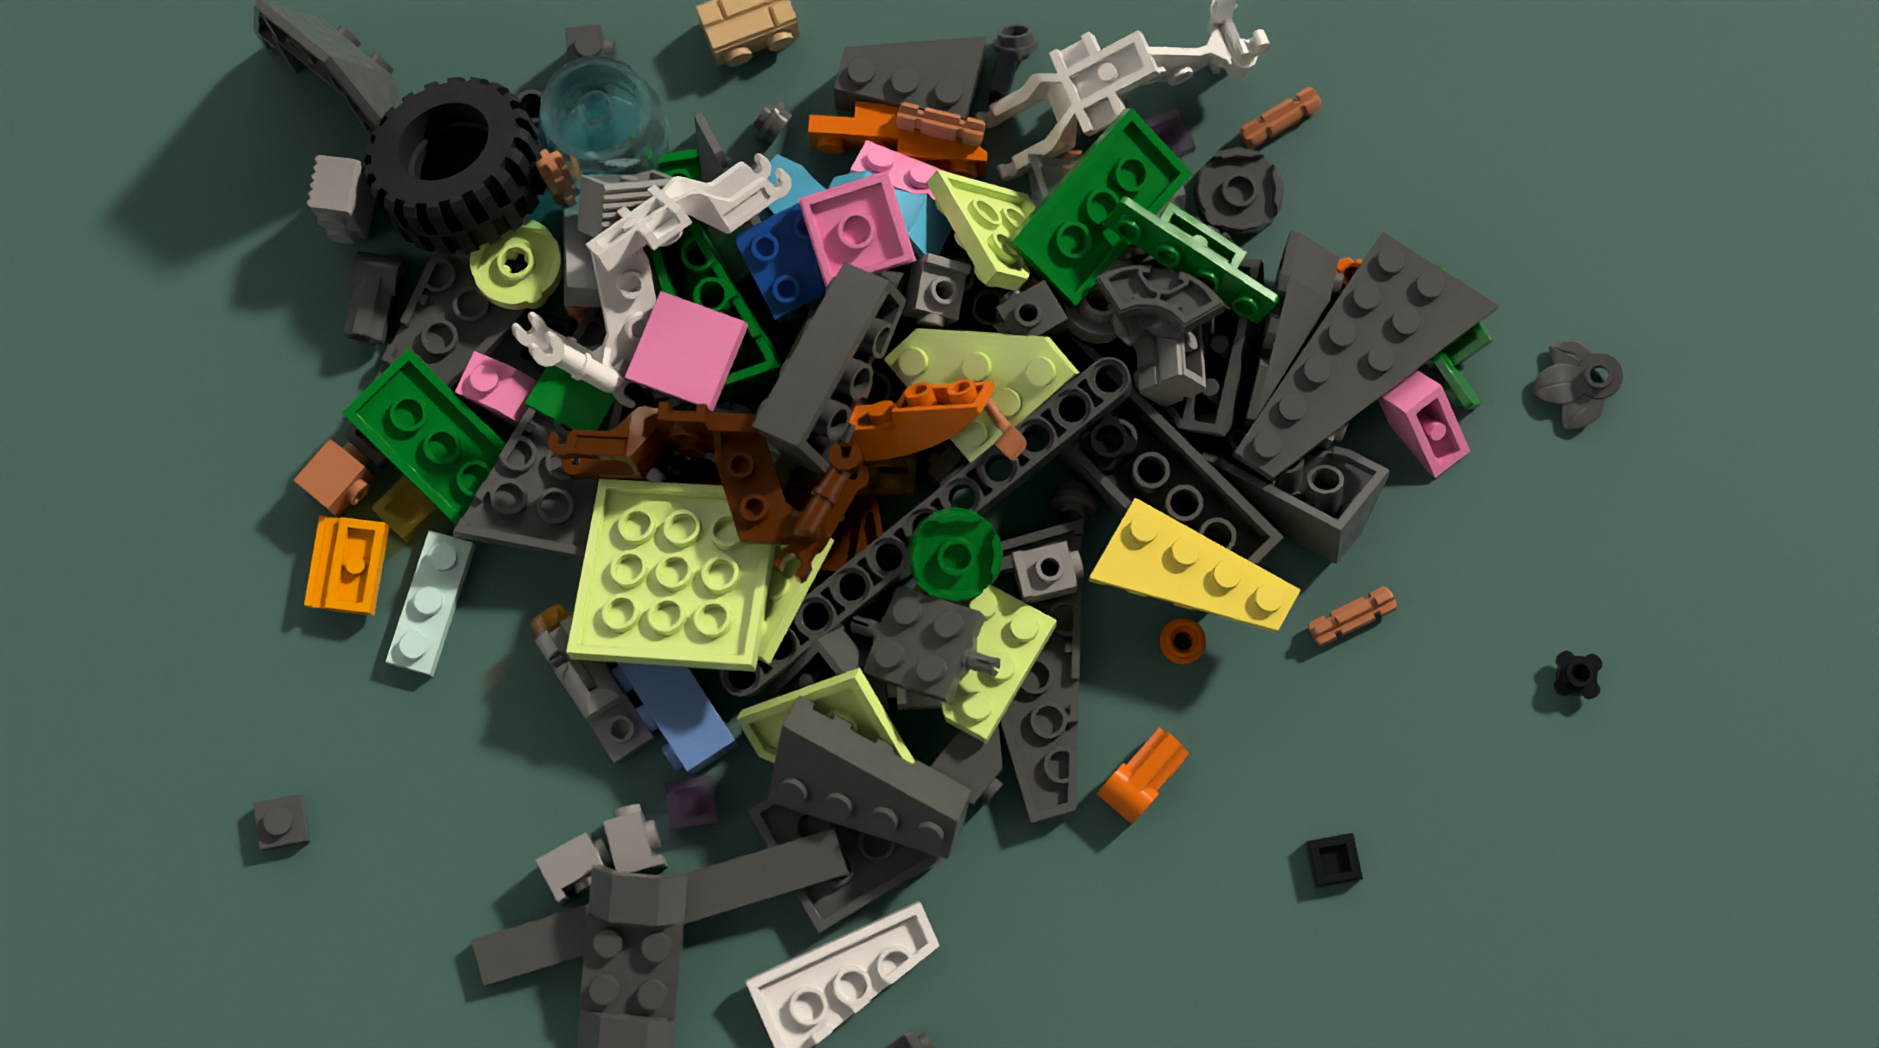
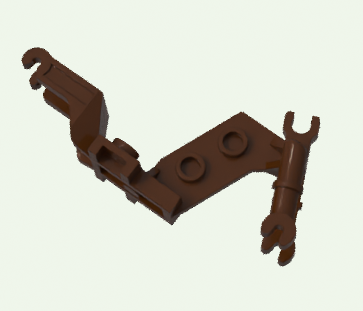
M659 402L658 409L647 406L636 408L615 429L610 431L574 429L569 432L566 438L567 442L564 445H561L560 437L555 432L550 433L548 438L549 449L555 457L561 459L563 470L573 479L597 478L643 481L668 443H670L674 451H678L680 455L685 457L702 458L706 456V453H714L716 467L740 542L788 545L780 549L773 565L777 571L782 573L789 560L799 559L801 566L794 576L802 584L806 582L812 572L811 562L815 555L820 554L824 550L839 523L843 524L845 520L844 515L855 496L865 493L871 483L867 467L862 466L864 457L860 445L854 444L851 448L850 456L843 458L840 445L837 443L832 444L829 450L830 466L818 486H814L811 494L813 495L803 512L797 511L786 503L766 439L752 427L757 414L710 412L707 404H697L696 411L672 410L669 402ZM573 458H579L580 463L578 465H574L575 461ZM858 471V477L855 480H851V475Z

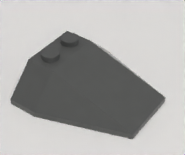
M258 0L254 5V32L264 48L296 74L307 66L343 95L362 128L370 135H372L376 125L382 126L385 122L383 119L385 113L391 107L396 109L399 106V91L391 77L394 71L393 68L377 53L373 52L369 57L358 48L361 44L360 41L348 29L340 25L336 30L324 19L266 0Z

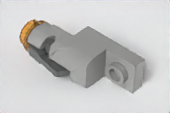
M557 604L543 611L531 621L530 625L534 630L532 637L612 761L618 764L655 740V738L606 662L574 660L568 656L566 651L573 612L566 611L562 604Z

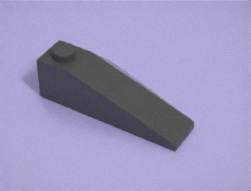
M1233 424L1225 436L1195 433L1188 441L1263 517L1296 543L1335 564L1341 560L1361 535L1390 472L1389 469L1350 449L1334 446L1333 452L1318 448L1313 449L1273 481H1270L1233 457L1235 450L1248 433L1247 430L1242 429L1241 425Z

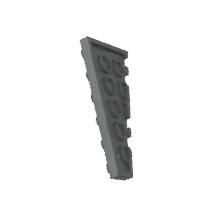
M589 307L571 336L577 340L576 343L591 351L596 350L603 344L607 334L602 307ZM615 400L614 405L598 431H610L619 425L623 405ZM529 406L501 451L499 459L486 481L481 484L475 494L469 509L453 530V537L584 561L599 479L570 478L563 470L561 459L555 457L548 446L550 433H557L560 437L561 445H564L571 430L563 426H554V421L537 413L536 409ZM573 458L575 461L574 465H578L580 463V459Z
M1084 518L1001 541L1003 559L1000 573L993 584L992 582L990 584L1020 600L1011 564L1012 552L1020 550L1023 552L1067 541L1069 552L1078 550L1083 566ZM1049 561L1041 565V571L1046 576H1054L1058 573V567L1055 563ZM1082 578L1077 579L1078 588L1076 593L1028 604L1057 620V625L999 722L1030 825L1076 811Z

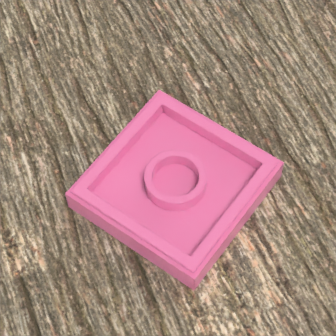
M888 170L798 199L826 288L830 280L837 275L844 262L876 274L916 261Z
M660 291L625 378L695 406L697 404H707L709 411L713 412L749 325L740 319Z

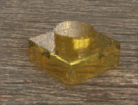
M405 476L371 507L406 543L439 511Z

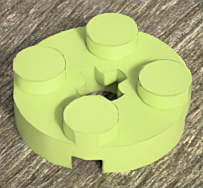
M522 218L524 221L523 225L514 233L512 230H509L501 236L502 241L492 246L489 243L479 246L480 250L471 252L470 268L477 287L490 302L502 308L512 310L540 308L556 290L563 275V257L558 242L544 225L528 218ZM518 254H524V260L528 264L524 270H520L519 273H511L510 267L506 265L507 260H515Z

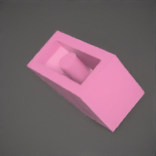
M474 351L455 393L469 408L517 427L528 409L525 406V402L538 381L514 367Z
M1418 370L1378 400L1391 428L1434 478L1438 477L1470 452L1442 385Z

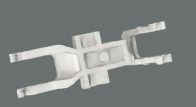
M1213 0L1209 8L1210 17L1207 26L1210 38L1206 46L1199 48L1149 47L1144 35L1137 30L1100 50L1095 36L1090 32L1081 35L1082 40L1062 51L1058 49L1053 50L1049 55L1057 73L1032 74L1023 87L989 105L990 111L975 114L976 119L985 122V129H989L1039 102L1048 101L1058 123L1044 140L1012 157L1013 162L1009 164L1002 163L996 166L1002 181L1018 178L1037 166L1072 149L1076 142L1078 121L1083 133L1089 137L1109 127L1118 115L1126 109L1121 95L1142 84L1149 85L1155 82H1168L1169 85L1180 84L1192 77L1194 72L1209 65L1213 75L1218 74L1220 68H1223L1232 80L1240 81L1245 79L1249 75L1251 68L1255 66L1258 55L1270 47L1264 30L1258 29L1254 31L1253 37L1248 40L1241 39L1232 20L1234 9H1237V0Z
M756 153L754 159L757 163V168L755 170H752L744 162H738L712 182L704 183L676 176L662 190L654 184L647 189L651 198L633 211L628 210L625 206L620 208L617 212L621 219L585 244L592 255L607 333L603 344L596 350L591 351L576 343L577 340L575 338L565 337L548 328L543 319L534 312L528 314L529 322L532 325L531 329L525 331L518 323H514L511 327L513 335L522 345L528 347L529 354L538 364L545 367L555 365L572 374L571 377L577 381L581 379L605 393H612L619 403L628 408H634L636 402L624 394L625 387L629 383H633L626 379L625 375L656 303L650 263L643 250V246L647 244L655 250L659 246L664 247L674 243L683 234V229L692 223L688 215L729 234L771 203L786 196L792 186L789 174L781 168H776L774 172L777 177V183L775 185L767 180L771 173L769 160L762 154Z

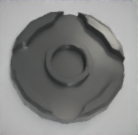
M1236 147L1218 152L1205 163L1196 178L1194 200L1199 215L1207 225L1221 230L1222 233L1226 232L1229 236L1245 237L1258 234L1272 224L1283 204L1285 187L1277 167L1263 158L1264 155L1253 149Z

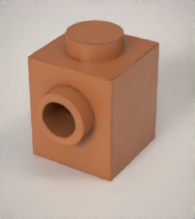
M330 438L293 481L338 518L350 504L352 506L358 504L367 495L371 487L369 482L374 476L364 466L369 459L349 442L342 448Z

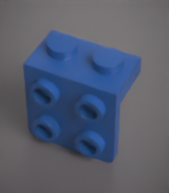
M799 202L736 235V246L763 297L760 303L769 318L776 320L781 317L783 322H787L807 311L805 304L819 297H822V299L825 297L826 287Z

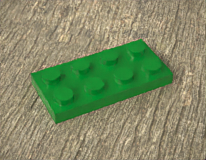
M1132 107L1124 109L1006 242L1045 280L1046 284L1069 307L1076 306L1096 284L1095 277L1105 273L1131 244L1121 239L1115 232L1104 225L1107 215L1120 199L1126 196L1156 215L1193 173Z
M410 348L398 357L342 412L456 526L469 509L475 494L481 484L486 481L506 445Z

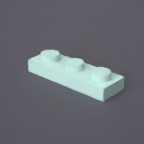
M431 530L428 531L385 661L389 665L431 677L434 676L476 547L473 542Z

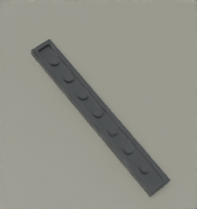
M836 828L690 872L688 876L684 925L849 875ZM589 904L471 940L483 986H490L583 957Z

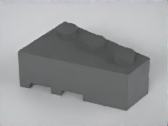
M987 36L845 47L834 86L835 107L855 112L856 101L880 103L898 108L901 103L907 102L920 105L919 110L925 111L926 107L961 115V120L967 121V118L971 115L985 60Z

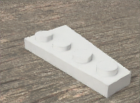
M917 901L746 980V984L775 1048H811L821 1042L837 1026L852 1014L857 1013L873 997L888 985H892L940 945L921 902Z

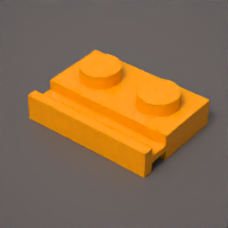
M319 515L304 606L309 609L318 608L334 612L374 616L390 526L385 522L343 517L332 518L326 515Z

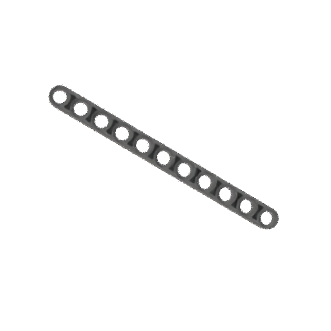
M1113 357L1101 358L1094 362L1015 426L1025 439L1034 430L1046 431L1049 434V443L1044 450L1031 452L1025 448L1017 459L1012 461L993 444L805 596L786 632L792 641V651L788 657L782 660H777L773 657L770 664L757 660L755 681L747 689H741L737 685L735 678L737 670L722 669L720 674L724 688L730 694L744 698H756L767 691L817 639L848 622H852L855 614H861L911 574L907 557L911 535L921 520L938 510L952 508V499L958 490L963 488L974 490L976 500L969 510H973L983 516L1080 438L1084 432L1090 430L1104 416L1122 404L1128 398L1132 389V380L1127 366L1121 360ZM1107 371L1118 372L1123 377L1121 387L1114 392L1107 393L1097 387L1099 377ZM1077 400L1086 405V413L1081 420L1067 422L1061 418L1062 407L1067 402ZM998 459L1009 460L1013 467L1009 478L1002 482L992 481L988 474L990 465ZM889 547H898L902 552L901 564L893 571L883 570L880 565L881 554ZM861 576L865 581V592L861 598L849 601L844 595V585L851 577ZM824 605L829 612L828 623L820 630H812L808 624V614L812 608Z

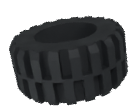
M462 77L447 78V83L439 84L434 81L424 85L425 90L415 95L413 92H410L402 98L403 103L396 109L391 107L383 117L385 122L382 126L376 125L370 138L373 145L367 146L364 163L366 167L364 175L366 183L371 189V194L399 235L407 242L414 243L417 248L429 252H434L436 249L440 254H456L458 249H462L465 253L480 250L479 246L485 243H489L492 246L502 241L501 236L509 230H512L514 233L520 228L524 222L522 218L527 213L532 215L540 202L537 196L544 195L546 184L536 167V162L541 159L539 153L547 149L522 102L503 85L495 82L489 83L486 79L470 77L469 81H465ZM482 151L479 157L465 170L454 176L432 181L436 174L453 159L469 152Z

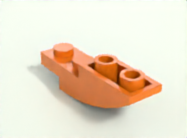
M856 101L854 118L809 115L810 147L817 148L822 153L840 154L844 150L861 151L867 140L952 174L970 179H975L977 175L986 176L987 151L980 146L963 144V139L957 138L956 142L920 134L921 130L915 128L914 132L899 129L896 124L898 107Z
M969 379L959 380L952 384L931 385L928 382H919L908 386L897 403L887 400L872 405H855L849 423L856 425L850 442L841 441L840 447L853 446L854 444L860 445L865 461L891 459L931 448L966 428L980 415L995 391L993 381L974 382Z

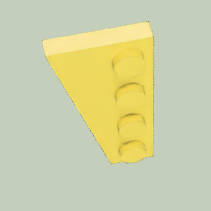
M1134 498L1088 580L1103 586L1106 584L1121 588L1135 595L1149 596L1171 602L1175 606L1189 610L1196 609L1211 613L1218 618L1272 633L1278 632L1301 591L1297 587L1137 498Z

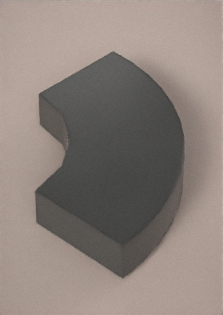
M1141 264L1120 267L1095 277L1097 287L1119 320L1137 314L1156 315L1173 322L1186 334L1225 312V304L1212 289L1197 278L1182 271L1177 273L1170 270L1152 268V265Z

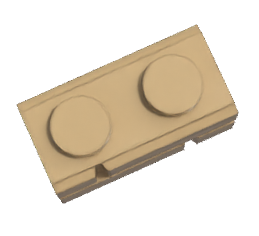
M711 0L695 6L701 29L717 67L726 63L729 67L742 65L752 58V53L769 48L770 51L785 49L794 42L793 38L800 36L798 20L790 0Z

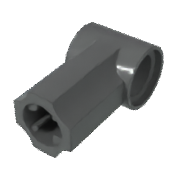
M364 251L357 252L352 264L350 279L353 294L343 332L346 338L368 345H384L394 300L401 296L405 285L407 273L405 259Z

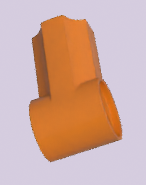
M1159 727L1127 765L1123 763L1097 792V795L1133 825L1159 795L1158 789L1168 778L1170 779L1190 753L1170 733L1165 732Z

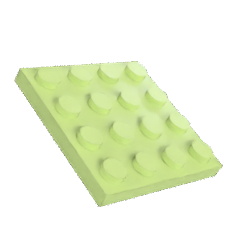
M599 479L566 653L574 660L756 672L776 545L740 542L722 485Z

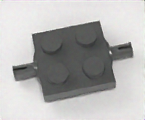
M900 586L896 587L888 610L880 621L857 613L853 617V620L857 623L851 622L850 625L852 633L873 638V646L862 671L867 677L948 704L952 703L959 683L968 674L969 670L994 678L998 674V671L994 668L1000 669V658H994L977 652V638L986 618L980 611L942 599L937 600L932 596Z

